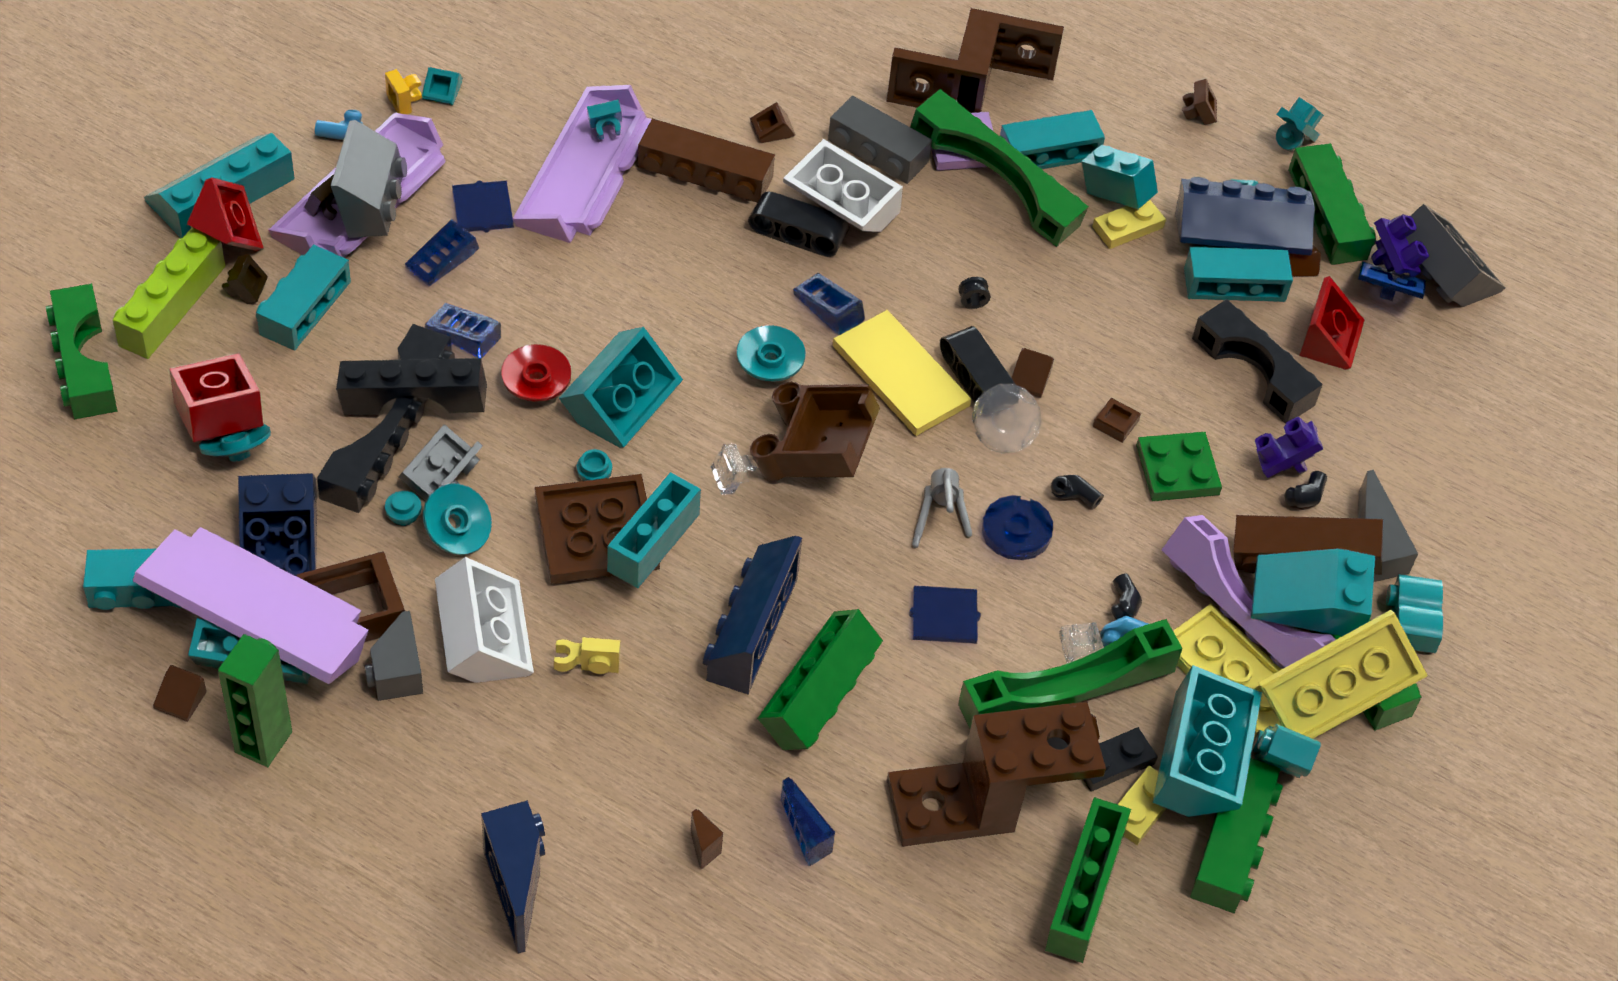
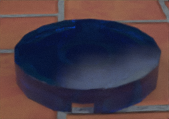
M1016 495L999 498L989 505L983 517L982 535L986 544L996 554L1007 559L1027 560L1035 558L1046 551L1052 539L1053 520L1049 511L1031 498L1030 501L1021 499V496Z

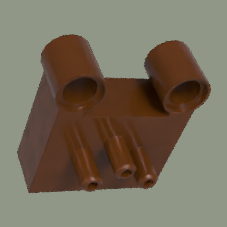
M791 381L779 385L772 393V400L784 424L788 427L783 441H780L775 434H764L755 439L750 446V453L763 477L769 481L780 480L784 477H854L880 410L869 384L800 385L797 382Z

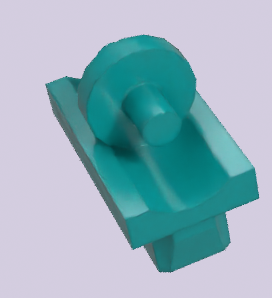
M1298 97L1289 111L1281 107L1276 114L1286 122L1278 128L1276 133V141L1281 148L1291 151L1300 147L1304 141V134L1314 142L1320 136L1315 127L1324 115L1302 98Z

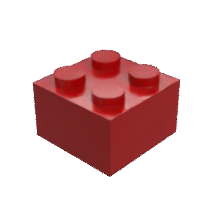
M240 353L169 369L174 405L193 442L208 441L215 437L236 432H246L250 429L264 426L260 390Z

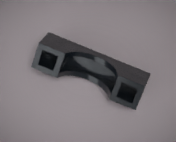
M1224 300L1198 317L1192 339L1215 360L1223 358L1240 359L1259 369L1264 375L1268 386L1263 404L1285 424L1316 405L1323 384L1229 300Z
M481 358L340 361L336 390L344 415L379 414L387 402L405 396H416L433 400L443 406L449 413L485 412L487 381Z

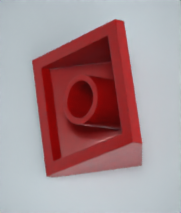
M213 177L206 179L187 225L228 245L256 251L264 249L244 186Z
M1330 276L1323 279L1299 356L1347 370L1352 367L1365 320Z

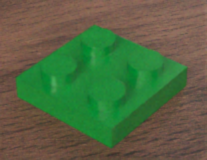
M1206 432L1138 437L1136 447L1152 501L1220 495L1222 484Z

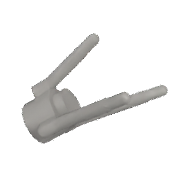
M950 468L935 470L931 475V485L924 488V501L914 533L913 548H918L933 499L939 505L946 506L948 513L954 511L953 504L956 501L965 535L967 537L972 536L970 521L964 503V491L959 488L958 473Z

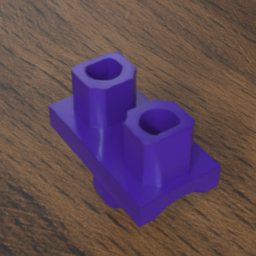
M1402 214L1392 220L1380 218L1374 222L1381 239L1375 242L1378 250L1371 256L1373 264L1385 265L1388 272L1395 270L1396 274L1409 273L1410 277L1420 274L1419 265L1429 257V254L1422 242L1414 241L1409 244L1406 237L1416 231L1417 227L1413 218Z
M1296 417L1288 421L1284 426L1285 435L1275 439L1271 433H1265L1255 439L1261 468L1267 478L1292 467H1295L1299 474L1307 471L1305 460L1323 450L1322 443L1318 437L1317 427L1313 421L1305 423L1300 417Z

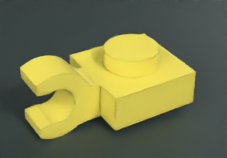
M583 637L582 643H574L564 639L556 641V653H565L568 656L565 658L554 657L555 670L565 672L581 664V670L591 671L596 674L619 673L620 640Z

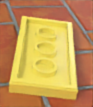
M888 310L833 338L832 346L869 384L872 390L915 436L970 406L971 398Z
M1212 603L1173 631L1183 648L1177 666L1186 675L1192 665L1262 692L1254 739L1259 730L1264 731L1268 726L1273 727L1275 724L1281 725L1258 682L1282 670V668L1277 666L1267 654Z
M1389 610L1258 683L1280 724L1283 727L1314 739L1428 675L1398 618L1392 610Z

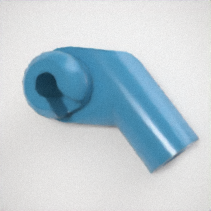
M347 110L344 113V120L339 123L317 120L315 136L342 140L345 138L349 121L357 120L363 124L361 122L362 114L358 110Z
M1123 616L1104 625L1100 632L1101 643L1103 647H1106L1132 629L1149 623L1129 616Z

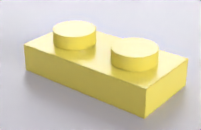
M1149 200L1139 209L1125 206L1094 218L1092 228L1107 247L1112 249L1163 229L1166 219L1152 201Z
M1151 766L1146 768L1118 803V805L1131 809L1124 837L1136 845L1141 842L1166 810L1165 807L1152 803L1159 772Z

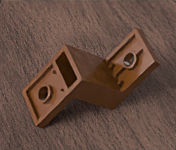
M971 8L958 60L894 48L886 102L918 108L941 89L970 113L981 112L992 68L1048 80L1054 79L1064 26ZM1029 45L1032 46L1034 50H1025L1021 46ZM921 78L926 80L928 83H919L916 81V79Z
M1087 701L974 715L963 763L888 772L887 783L901 845L903 847L1013 833L1017 826L1027 786L1103 777L1106 766ZM1053 737L1061 738L1067 743L1068 747L1061 750L1055 749L1048 744L1047 740ZM934 798L940 801L943 807L940 810L932 811L925 808L922 802L925 799Z

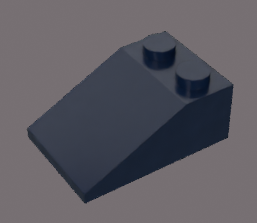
M528 800L481 813L483 852L518 954L526 951L540 877V857L545 855L542 837L545 836L543 822L539 813L532 814Z

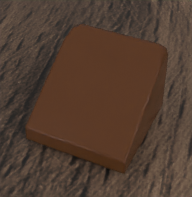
M777 102L750 118L760 143L787 139L796 135L788 115Z
M1314 245L1311 255L1288 253L1292 277L1319 275L1321 253Z
M1022 348L1012 375L1017 390L1041 398L1052 371L1054 358Z
M170 665L163 678L153 708L188 722L207 692L204 678Z
M695 809L691 815L690 832L699 867L703 869L722 853L723 832L700 810Z

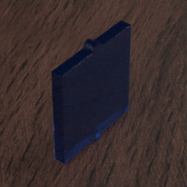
M479 180L473 184L452 185L459 233L473 231L488 233L494 229L514 228L507 180L484 183Z
M930 586L913 587V607L909 613L910 617H913V640L977 644V621L981 617V613L977 611V589Z

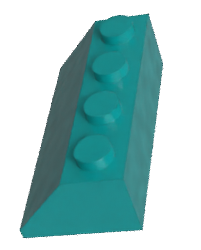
M273 133L256 136L144 196V199L180 238H183L192 228L187 225V222L206 179L213 177L243 185L249 204L295 179L292 153Z
M1192 665L1175 693L1152 803L1187 817L1237 810L1241 807L1262 692Z

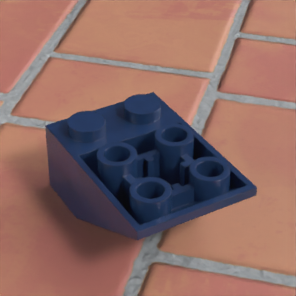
M314 474L238 476L240 547L294 576L315 570L317 555V489Z

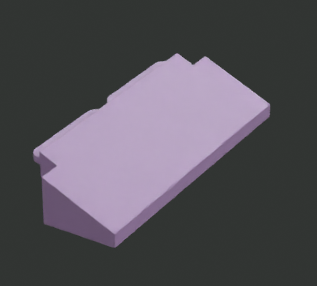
M631 85L586 87L512 220L516 227L571 243L576 232L590 236L594 228L602 224L624 182L622 176L625 170L633 166L638 156V144L651 121L642 111ZM619 99L622 111V122H620L621 134L616 136L614 127L606 125L602 129L604 139L600 140L596 134V128H590L587 107Z
M394 113L375 130V132L396 143L400 156L406 159L407 176L402 178V195L400 199H397L395 208L407 200L445 163V158L440 152L443 143L431 118ZM336 167L268 230L273 239L301 255H305L314 244L345 258L367 238H348L337 204H331L338 212L333 220L327 219L322 210L313 217L304 208L311 192L335 173Z
M201 527L192 537L174 529L136 570L133 582L240 638L243 634H246L255 639L263 638L270 641L279 649L281 660L327 684H330L358 662L368 633V629L357 624L361 613L360 609Z

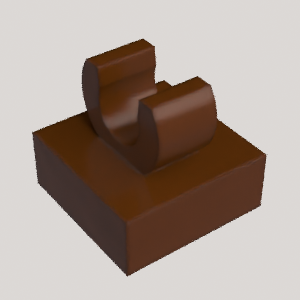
M1207 79L1194 82V93H1188L1183 96L1186 107L1182 108L1186 119H1194L1200 115L1204 125L1216 123L1217 99Z

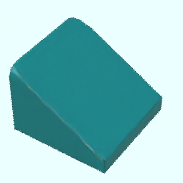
M428 67L422 99L454 105L463 77L457 72Z

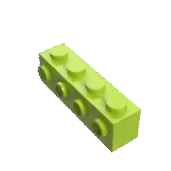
M193 227L183 238H179L176 241L173 250L164 260L157 263L149 278L144 283L138 285L134 295L125 306L120 307L116 311L113 325L119 347L146 359L150 358L225 268L221 241Z

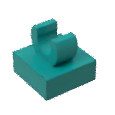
M619 99L587 107L590 128H596V134L600 140L604 139L602 129L606 125L614 127L616 136L621 134L620 122H622V111Z

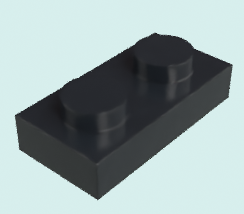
M1139 727L1099 743L1106 766L1105 774L1103 777L1083 780L1092 792L1156 764L1158 756Z

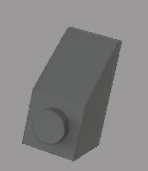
M404 611L371 647L372 664L365 665L368 688L376 687L378 701L423 694L422 673L410 611Z

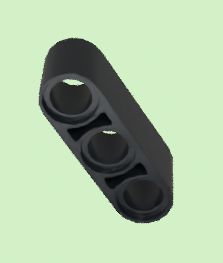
M770 191L764 192L748 219L750 227L758 234L826 257L836 255L849 230V223L831 211Z
M971 326L940 338V350L943 358L982 414L987 415L1018 402V390L1013 379L976 327Z

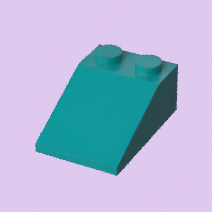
M1344 549L1258 555L1251 618L1344 636L1368 623L1371 617L1375 556Z

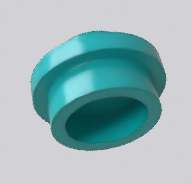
M598 449L588 450L583 453L577 462V474L584 481L609 478L612 474V462L605 452Z
M409 491L395 492L385 502L386 515L393 523L401 526L410 525L415 522L422 510L420 498Z

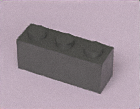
M853 95L830 117L828 140L906 184L929 162L932 139Z

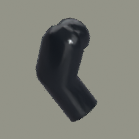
M1313 471L1310 474L1308 484L1297 485L1295 488L1290 487L1285 491V502L1291 507L1297 505L1299 508L1318 505L1324 492L1327 475L1321 471Z
M1079 475L1057 476L1051 482V490L1054 496L1061 499L1080 498L1092 509L1096 508L1104 498L1101 492Z
M1124 573L1113 580V584L1120 595L1119 603L1111 607V612L1116 620L1123 616L1134 618L1142 605V598L1129 574Z

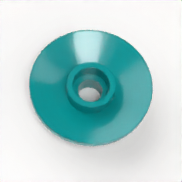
M765 325L751 329L742 336L737 346V359L742 369L752 377L763 381L786 380L797 374L805 362L806 351L801 339L792 331L780 326Z
M263 424L264 426L253 428L246 432L231 433L208 441L202 440L199 444V449L205 455L216 457L229 456V460L232 462L241 461L250 457V450L258 447L271 436V430L269 426Z
M447 484L432 492L425 503L423 510L424 526L430 539L440 549L455 555H466L481 548L488 540L492 528L491 513L485 500L472 488L462 484ZM448 517L455 520L456 528L450 524Z

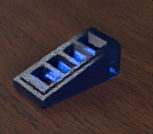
M451 219L405 263V267L428 286H431L471 257L479 249L476 237ZM454 240L459 243L456 247L451 244ZM446 248L448 251H450V253L448 255H445L440 250ZM435 255L442 261L437 264L431 257ZM425 262L432 270L427 273L419 265Z
M816 273L793 289L794 295L839 335L858 326L865 320L862 300L820 273ZM820 288L822 289L820 292L813 295L814 292H816Z
M445 303L425 323V328L450 336L452 344L481 359L501 338L500 322L488 316ZM446 316L451 317L445 324L440 323ZM456 321L460 322L456 328L452 327Z
M789 777L782 781L781 802L805 861L811 866L833 852L835 831L793 779Z

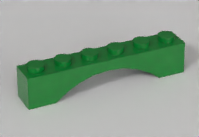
M940 89L916 108L910 128L932 139L931 147L933 149L951 151L970 157L998 173L1011 185L1022 200L1028 212L1032 228L1053 245L1058 247L1081 226L1089 206L1058 183L1054 177L1048 175L1034 164L1029 157L1023 155L1010 145L1006 139L986 126L978 117L972 115L954 98L948 96Z
M1167 619L1134 628L1106 647L1062 666L1026 673H1009L997 670L964 680L958 706L971 729L973 716L978 714L1078 703L1174 673L1183 648Z

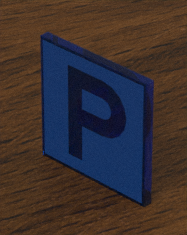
M1362 261L1358 280L1381 286L1380 298L1393 301L1395 292L1398 291L1423 299L1426 280L1410 277V275L1396 274L1395 271L1388 272L1386 268Z

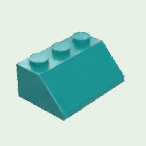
M643 326L618 332L559 397V400L581 427L615 446L623 448L683 379Z

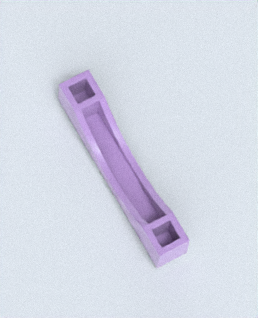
M1203 515L1184 517L1162 548V551L1170 558L1171 565L1178 571L1186 573L1195 582L1196 589L1202 594L1211 597L1220 606V611L1227 618L1236 621L1246 630V636L1252 642L1264 647L1271 654L1272 661L1280 668L1284 669L1336 640L1331 634L1311 633L1292 626L1251 618L1253 596L1248 592L1238 575L1231 557L1228 538Z

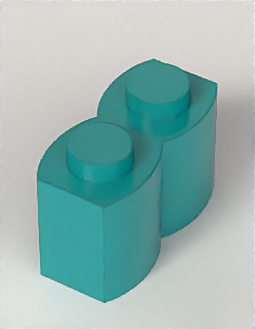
M1398 574L1395 585L1389 584L1386 605L1392 606V611L1398 618L1414 650L1436 653L1443 635L1442 580Z
M1275 724L1273 727L1268 726L1264 731H1258L1253 741L1252 751L1256 753L1255 760L1281 768L1280 771L1300 778L1301 776H1308L1311 772L1321 747V742Z

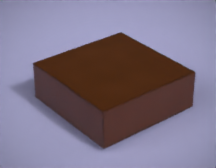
M1110 398L1094 419L1093 427L1123 443L1139 422L1141 413Z

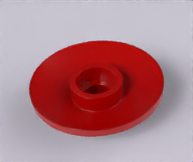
M532 344L520 347L506 357L501 368V376L504 386L514 396L527 401H546L560 395L568 387L571 381V365L567 357L559 350L547 345Z

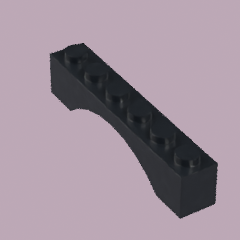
M412 324L397 348L398 360L455 359L450 336ZM416 396L396 398L392 409L373 430L352 444L333 451L317 477L319 499L359 513L365 502H370L373 499L377 490V483L382 474L387 475L390 471L394 454L398 448L402 449L405 446L409 430L414 422L418 423L422 418L425 403L428 399Z

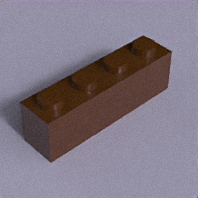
M653 118L638 144L639 168L740 197L741 199L758 202L761 195L767 191L773 178L775 154Z
M1236 515L1234 539L1236 570L1255 573L1258 555L1344 549L1374 555V574L1382 575L1383 519Z

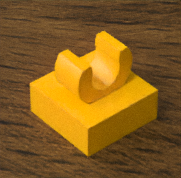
M397 69L386 72V94L393 107L400 114L412 113L411 102L422 98V94L418 89L421 86V81L416 74L408 75L403 79Z

